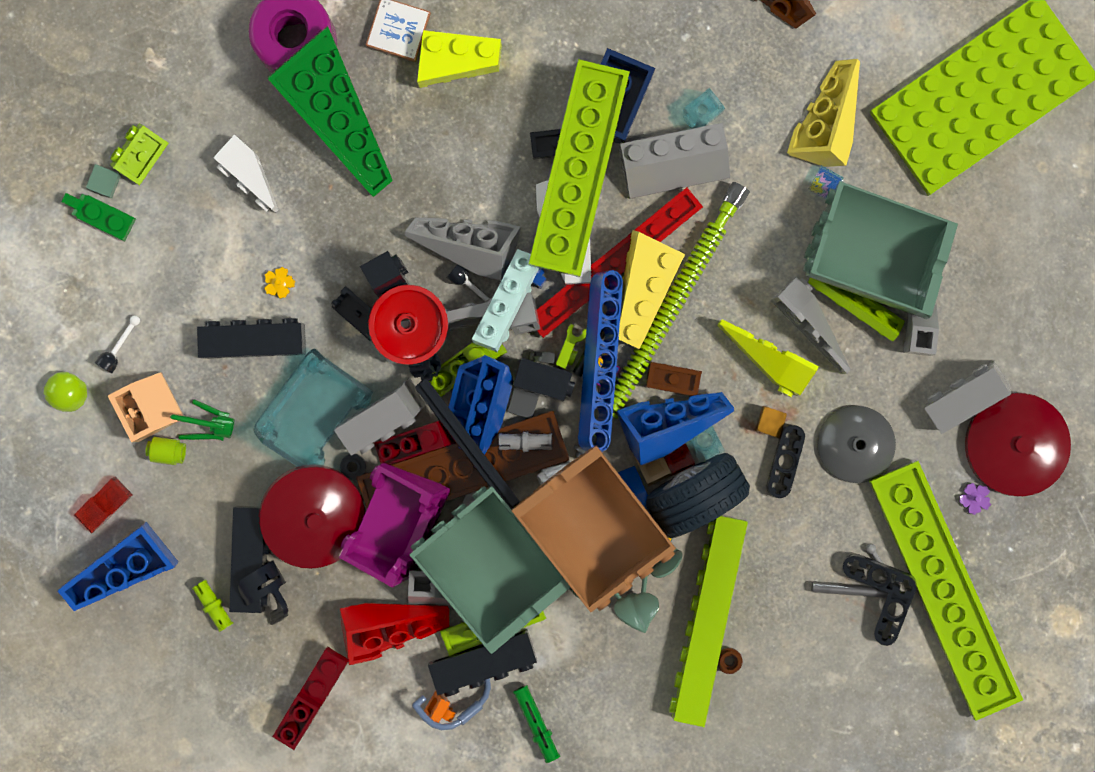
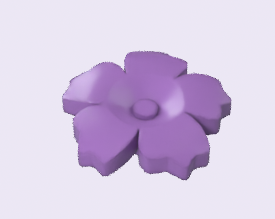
M974 483L967 484L963 490L967 495L959 496V502L963 507H968V513L973 515L981 512V508L988 510L991 506L990 498L985 497L990 492L987 486L978 485L976 488Z

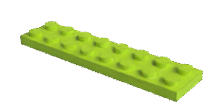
M578 59L529 260L530 266L576 277L581 276L630 71Z

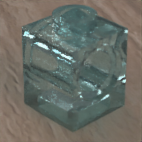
M713 426L702 432L707 433L711 438V442L707 447L702 448L698 445L697 438L699 435L689 440L699 462H704L725 451Z

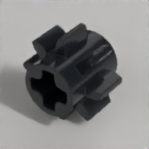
M436 353L423 362L409 364L410 373L414 378L421 377V381L424 379L431 381L433 377H438V372L441 369V360Z

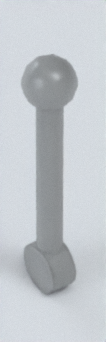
M868 544L866 551L872 554L876 561L883 563L876 553V546ZM882 570L887 578V573L884 570ZM891 577L889 587L893 586V582L900 585L898 581Z

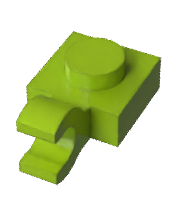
M571 324L568 327L567 338L556 366L566 369L567 364L573 365L578 352L573 350L577 342L585 339L586 329H583L581 336L575 337L572 334L574 325Z

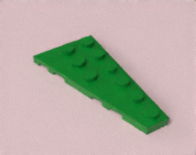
M327 25L269 75L268 80L374 197L390 184L393 179Z

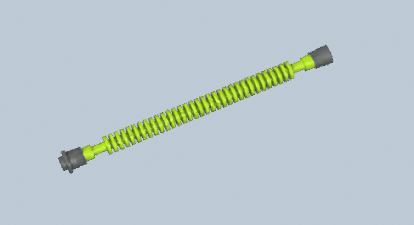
M731 183L722 199L724 202L719 209V216L714 223L708 222L707 226L709 228L706 227L704 229L706 234H701L700 237L702 239L697 241L699 245L694 246L696 251L692 250L690 253L693 257L689 256L687 258V261L690 263H684V267L687 269L681 268L680 270L684 275L679 273L677 278L680 281L675 279L673 282L677 287L671 285L670 289L674 292L668 291L667 295L669 297H664L663 300L666 303H661V307L664 309L659 308L658 313L660 315L656 314L655 319L657 321L653 320V327L650 326L649 328L650 333H647V338L644 339L640 350L636 348L633 350L637 355H630V358L634 361L627 360L626 363L630 367L624 366L623 369L627 372L621 371L619 374L624 378L618 377L616 379L620 384L615 383L613 418L618 419L615 412L621 410L618 408L619 406L625 407V404L621 401L627 402L629 400L625 395L631 396L632 392L629 389L635 390L636 387L632 383L637 385L639 381L635 378H642V375L638 372L644 373L646 371L642 366L648 367L649 364L645 361H652L653 358L649 354L654 356L656 352L652 349H659V346L655 343L661 345L663 341L659 337L663 339L666 337L662 332H669V329L665 326L671 327L673 323L669 320H676V317L672 314L678 316L680 312L676 308L679 310L683 308L679 303H686L684 298L688 299L690 296L687 292L691 293L693 291L690 286H696L693 280L698 281L700 279L697 276L703 274V271L700 269L705 270V264L710 262L708 258L713 257L711 252L715 253L717 250L714 246L718 247L720 245L718 241L723 239L721 235L727 233L723 228L729 217L732 218L736 210H740L747 199L750 191L741 184ZM595 434L592 436L593 445H595L597 441ZM579 444L578 446L575 445L573 447L574 449L578 450L575 454L576 456H580L581 454L583 455L585 452H587L583 450L579 446Z

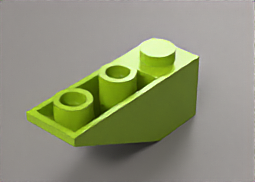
M472 342L443 363L438 372V377H433L429 382L442 397L454 388L460 365L484 355L497 360L507 353V350L503 344H501L498 352H495Z

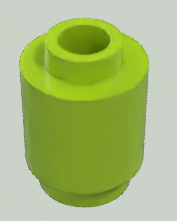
M154 436L152 441L147 442L145 454L149 457L150 462L183 464L186 455V443H180V440Z

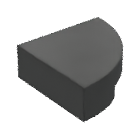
M531 351L529 352L528 360L554 364L555 354Z

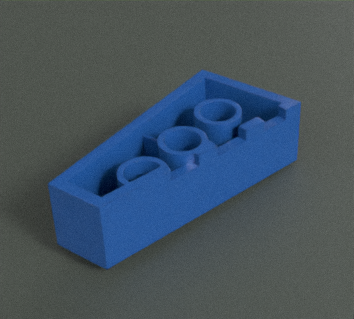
M145 522L66 582L58 590V593L72 610L76 611L143 580L145 581L157 574L173 569L179 561L150 525Z

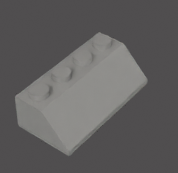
M723 123L621 143L619 146L629 199L730 178L728 146Z

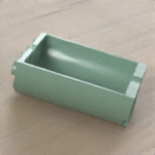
M839 181L835 190L830 188L825 199V203L828 204L826 210L822 212L819 221H816L811 236H814L812 243H809L804 258L807 260L803 272H806L807 277L915 316L929 319L934 310L943 278L942 272L949 258L958 223Z
M483 486L472 495L475 500L470 505L466 506L463 503L451 513L454 516L451 521L446 524L442 520L431 529L434 535L427 540L422 537L410 547L413 552L409 555L492 654L535 616L565 593L570 586L495 489L491 486L487 490Z

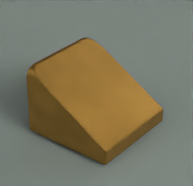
M762 406L754 431L780 438L787 414Z

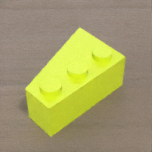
M423 30L417 80L419 88L442 82L447 83L460 78H470L499 72L502 49L501 39Z

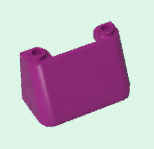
M383 463L376 466L370 475L372 487L376 488L358 531L352 535L348 534L341 544L343 550L339 558L393 588L409 579V571L416 570L418 565L409 555L413 552L410 547L422 537L425 540L431 537V529L435 527L450 490L440 483Z

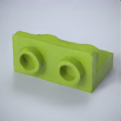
M139 123L137 126L133 125L125 135L127 141L123 147L120 148L118 146L110 157V160H112L110 166L140 186L169 143Z

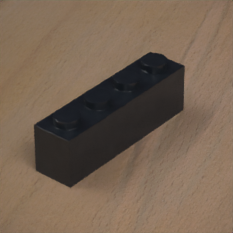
M284 318L282 323L272 324V319H258L256 324L246 325V320H232L230 325L220 326V321L204 322L205 326L197 327L198 358L201 359L306 355L305 324L298 323V318Z
M233 507L229 612L262 613L265 611V607H269L270 594L245 606L238 589L242 578L266 565L267 555L271 554V550L265 543L260 530V507ZM266 582L260 585L257 589L260 590L263 587H265Z
M527 629L516 633L492 654L482 644L451 656L448 655L430 661L428 668L437 696L444 694L445 697H449L459 693V688L469 685V688L473 689L483 685V680L492 677L494 681L508 677V672L516 669L519 672L534 668L533 664L537 663V656Z

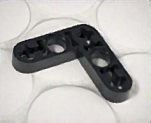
M856 553L850 554L843 562V571L846 576L888 593L875 627L874 636L881 645H892L898 638L917 586L916 579L907 572ZM854 560H858L859 566L866 569L867 564L872 565L868 571L867 578L863 577L865 573L863 570L850 571L851 566L847 565L848 562L853 563ZM874 570H884L887 573V579L881 583L876 582L872 577ZM892 573L896 575L895 581L903 582L904 579L909 580V586L912 588H907L904 592L900 590L901 586L894 582L893 586L889 587ZM894 602L901 604L903 607L902 614L898 616L891 615L888 611L889 604ZM888 620L893 622L890 633L893 636L889 635L885 639L879 630H884Z

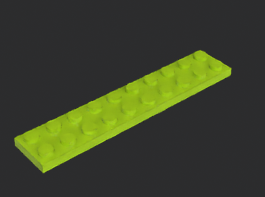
M914 461L870 480V485L909 574L913 575L916 579V590L973 719L977 721L1023 701V697L919 461Z

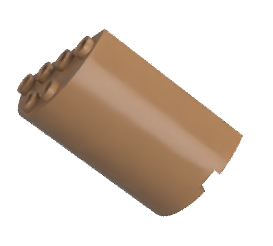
M597 445L559 470L512 510L590 613L596 608L598 611L603 610L612 602L610 600L612 596L616 593L622 595L633 586L631 584L634 581L633 579L638 576L641 580L654 571L652 567L656 563L661 561L663 564L675 555L674 550L676 547Z

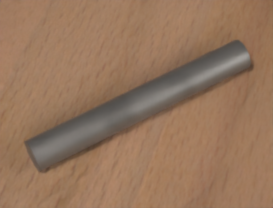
M812 582L811 586L812 593L887 598L888 596L887 592L872 586Z

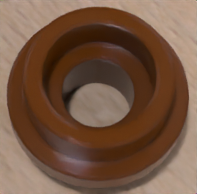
M734 648L722 649L718 668L726 674L736 673L742 666L741 654ZM727 656L734 658L731 665H726L724 662Z

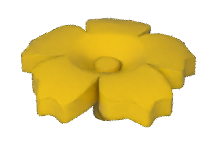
M281 267L276 269L275 273L268 271L265 274V282L269 283L264 288L266 294L273 296L278 294L280 299L287 297L290 293L288 288H294L296 282L291 275L287 276L288 269Z

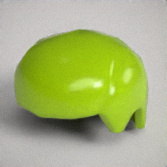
M57 372L47 380L43 394L47 403L53 408L62 412H73L84 405L87 398V387L85 382L76 375L69 372Z

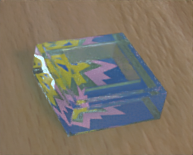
M821 165L808 189L826 199L830 188L835 190L839 181L842 182L844 177Z

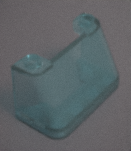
M314 348L306 354L262 413L253 431L262 444L297 467L324 465L325 453L322 449L334 434V429L346 418L352 408L355 410L365 408L371 401L373 391Z

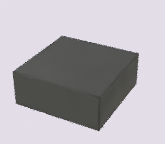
M514 387L507 412L526 418H533L539 394Z

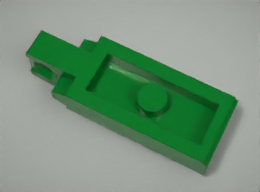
M65 193L61 201L74 208L72 215L123 241H126L136 218L89 195L81 194L78 199Z

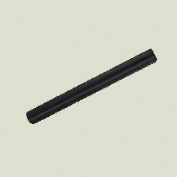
M427 379L419 382L415 386L416 391L489 487L492 486L511 510L520 503L519 499Z

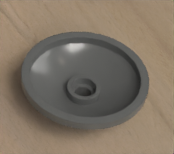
M849 406L834 412L824 422L819 432L818 453L823 465L833 476L845 482L865 483L881 476L888 469L895 455L896 439L891 425L883 415L868 407ZM858 440L864 442V447L861 450L856 447Z

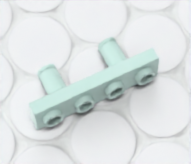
M517 249L472 338L473 343L498 352L502 342L508 340L510 335L508 330L526 294L532 291L531 284L539 270L538 267L529 265L531 254Z

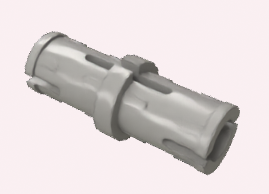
M523 431V434L499 433V450L516 449L523 450V452L535 449L552 450V433L529 434L528 431Z

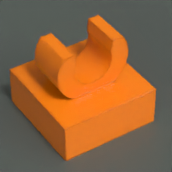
M436 691L424 709V712L433 721L438 723L442 718L452 722L456 715V712L452 711L453 708L449 706L450 701L444 694L437 696Z

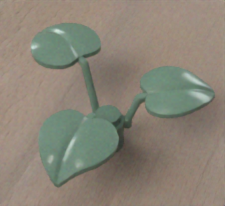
M676 548L674 550L675 555L663 564L661 561L656 563L652 567L654 571L650 574L656 578H662L671 574L682 560V551ZM648 576L642 579L641 593H631L623 598L619 593H616L617 601L614 605L615 614L622 622L643 633H646L652 619L659 610L658 598L650 593H646ZM570 587L568 590L572 591V593H573L577 598H579V597L576 595V593L573 591V589Z

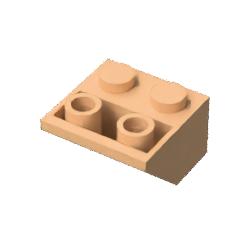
M162 372L131 383L108 395L131 442H140L179 422L170 418L172 414L184 416Z

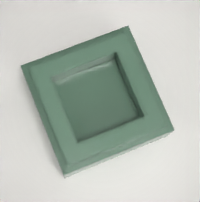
M95 164L86 188L112 198L121 174Z

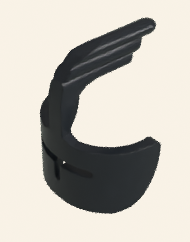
M274 560L242 578L238 589L245 606L254 603L267 594H272L276 600L277 609L270 612V624L274 625L288 616V606L279 591L280 586L285 584L286 581ZM275 577V581H273L272 583L268 584L260 590L257 589L260 585L268 581L267 578L270 580Z

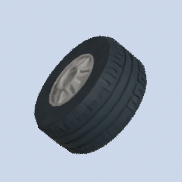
M722 453L690 467L660 485L647 496L646 507L668 538H676L708 524L733 509L749 495L750 485L734 456Z

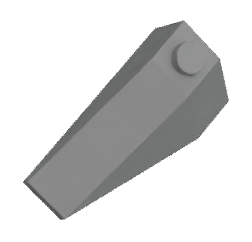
M415 217L405 231V236L477 275L501 281L514 257L521 227L489 220L488 225L472 224V220L465 219L463 223H449L447 219Z

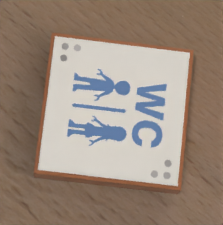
M380 0L366 47L416 62L422 44L423 30L426 31L431 12L395 0Z

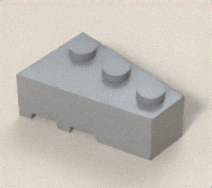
M992 361L988 365L984 364L975 369L973 374L966 379L962 377L950 384L951 388L944 393L938 391L928 397L925 410L939 432L943 434L1011 395V386L996 362Z

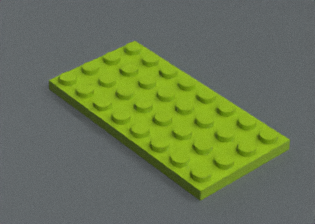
M1029 0L872 109L869 113L929 196L1095 80V70L1046 1Z

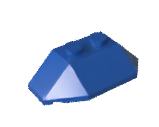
M486 355L459 366L449 403L450 410L484 455L502 426L514 382L508 365Z

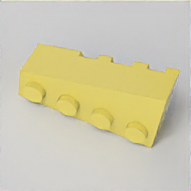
M633 229L630 249L626 258L627 263L624 277H622L623 289L619 340L640 349L685 254Z

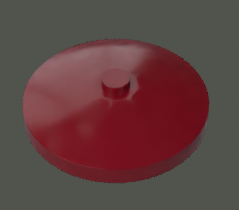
M1011 393V395L972 417L966 432L965 452L970 468L985 486L1004 495L1030 496L1046 490L1063 474L1070 458L1071 438L1063 416L1052 404L1035 395Z
M304 465L283 473L269 486L261 501L259 525L268 548L283 562L299 568H321L340 560L339 557L343 550L341 544L348 534L352 535L358 531L365 511L360 493L344 474L323 465Z

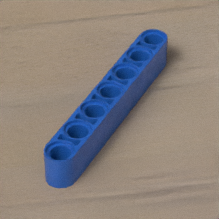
M614 270L596 273L590 282L578 444L585 451L596 445L601 452L605 451L611 442L623 279ZM605 278L609 281L608 289L604 285ZM603 304L607 307L606 314L602 311ZM601 330L605 333L604 340L600 337ZM599 356H601L603 359V364L601 367L598 364ZM597 382H599L601 385V390L599 393L596 390ZM596 408L599 411L597 419L594 417V410ZM594 434L597 438L595 445L592 443V436Z

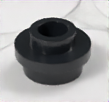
M348 454L341 460L340 471L348 479H357L356 477L365 473L366 462L358 454H353L352 456ZM350 462L357 464L356 471L352 472L348 469Z

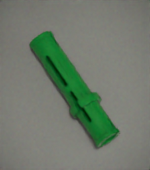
M528 685L514 690L513 694L533 734L532 740L534 743H537L545 763L558 759L560 754L551 738L552 731L547 729L528 689ZM526 701L528 702L536 721L533 720L528 710V707L525 703ZM537 727L540 728L544 736V739L547 743V746H545Z

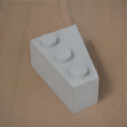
M408 378L392 392L388 391L379 400L371 405L368 404L342 421L334 431L351 456L358 451L364 454L375 446L373 442L381 439L383 442L395 434L393 430L401 426L402 429H405L416 421L414 417L426 405V402L416 391L415 384L411 378Z

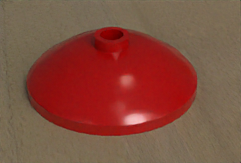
M416 285L396 286L384 292L374 303L368 320L369 335L375 348L387 359L400 364H417L432 357L443 345L448 331L446 310L438 297L423 287ZM405 318H408L410 321L407 328L401 326V321Z

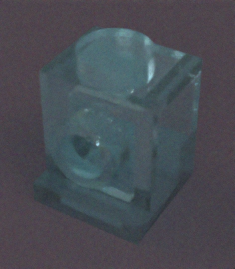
M708 88L698 98L684 107L683 112L685 115L683 119L690 128L704 127L724 112L725 107L713 91ZM705 106L707 113H699L698 107Z

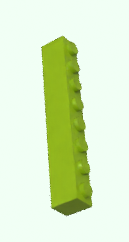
M722 515L707 525L706 534H710L708 545L704 544L701 559L705 560L703 570H698L696 585H699L698 595H693L690 610L694 611L692 621H687L685 636H688L687 647L682 646L679 661L683 662L681 672L677 671L674 687L678 688L676 698L671 697L669 713H672V718L676 722L705 728L748 524L745 520Z

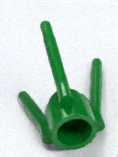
M195 399L192 400V404L218 417H213L211 421L174 414L170 416L172 420L210 427V432L214 433L179 435V440L216 439L224 441V438H231L235 422L234 418L229 417L230 413L219 411Z

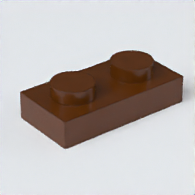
M650 362L646 388L689 396L698 395L702 371Z

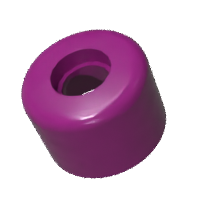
M262 0L251 15L248 30L251 47L271 73L278 69L327 25L337 46L335 27L327 11L318 0ZM298 24L306 26V38L299 46L286 48L279 44L278 33L282 28Z

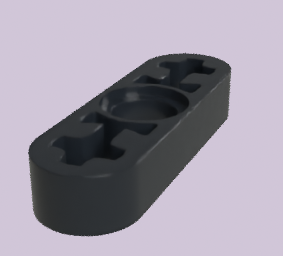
M788 425L783 428L778 441L766 485L768 493L775 498L786 497L793 485L805 441V432L797 425ZM793 429L796 430V435L799 436V440H794L791 447L797 448L796 453L790 450H782L783 445L789 446L790 439L786 437V434L792 433ZM783 454H789L793 459V464L788 469H783L779 465V458ZM776 469L782 473H790L789 478L783 476L782 484L786 488L785 490H780L779 494H776V489L772 487L773 482L778 483L780 475H775Z

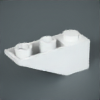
M233 135L214 157L219 162L217 168L227 177L231 174L239 180L236 185L246 194L250 191L258 197L255 202L266 212L270 208L277 212L278 207L258 155L237 136Z

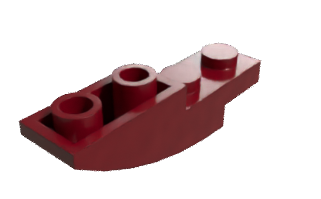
M327 646L273 734V738L293 750L296 749L338 681L349 659Z

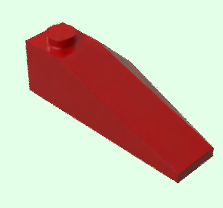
M364 603L340 608L341 627L347 659H349L348 664L353 665L382 657L383 651L393 647L398 650L405 647L404 642L415 637L423 639L448 628V606Z

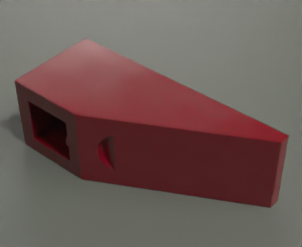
M436 421L390 437L383 442H375L374 445L380 463L391 465L456 442L441 422Z

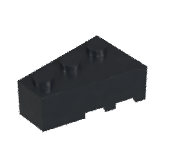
M386 251L360 266L378 298L393 287L410 285L405 277L409 272L397 254L392 256L389 251Z

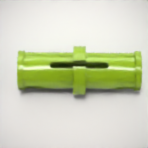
M204 580L194 586L192 590H194L204 606L202 609L204 613L209 614L218 631L221 632L232 625L233 621H231L221 605L223 603L221 598L218 599L207 583L208 581Z

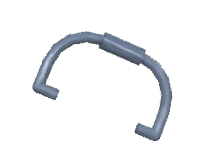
M490 678L484 680L485 688L479 701H475L457 717V720L451 723L441 724L433 721L420 707L427 700L423 695L412 704V707L430 727L439 730L454 729L459 725L466 724L483 709L482 706L487 701L491 690Z

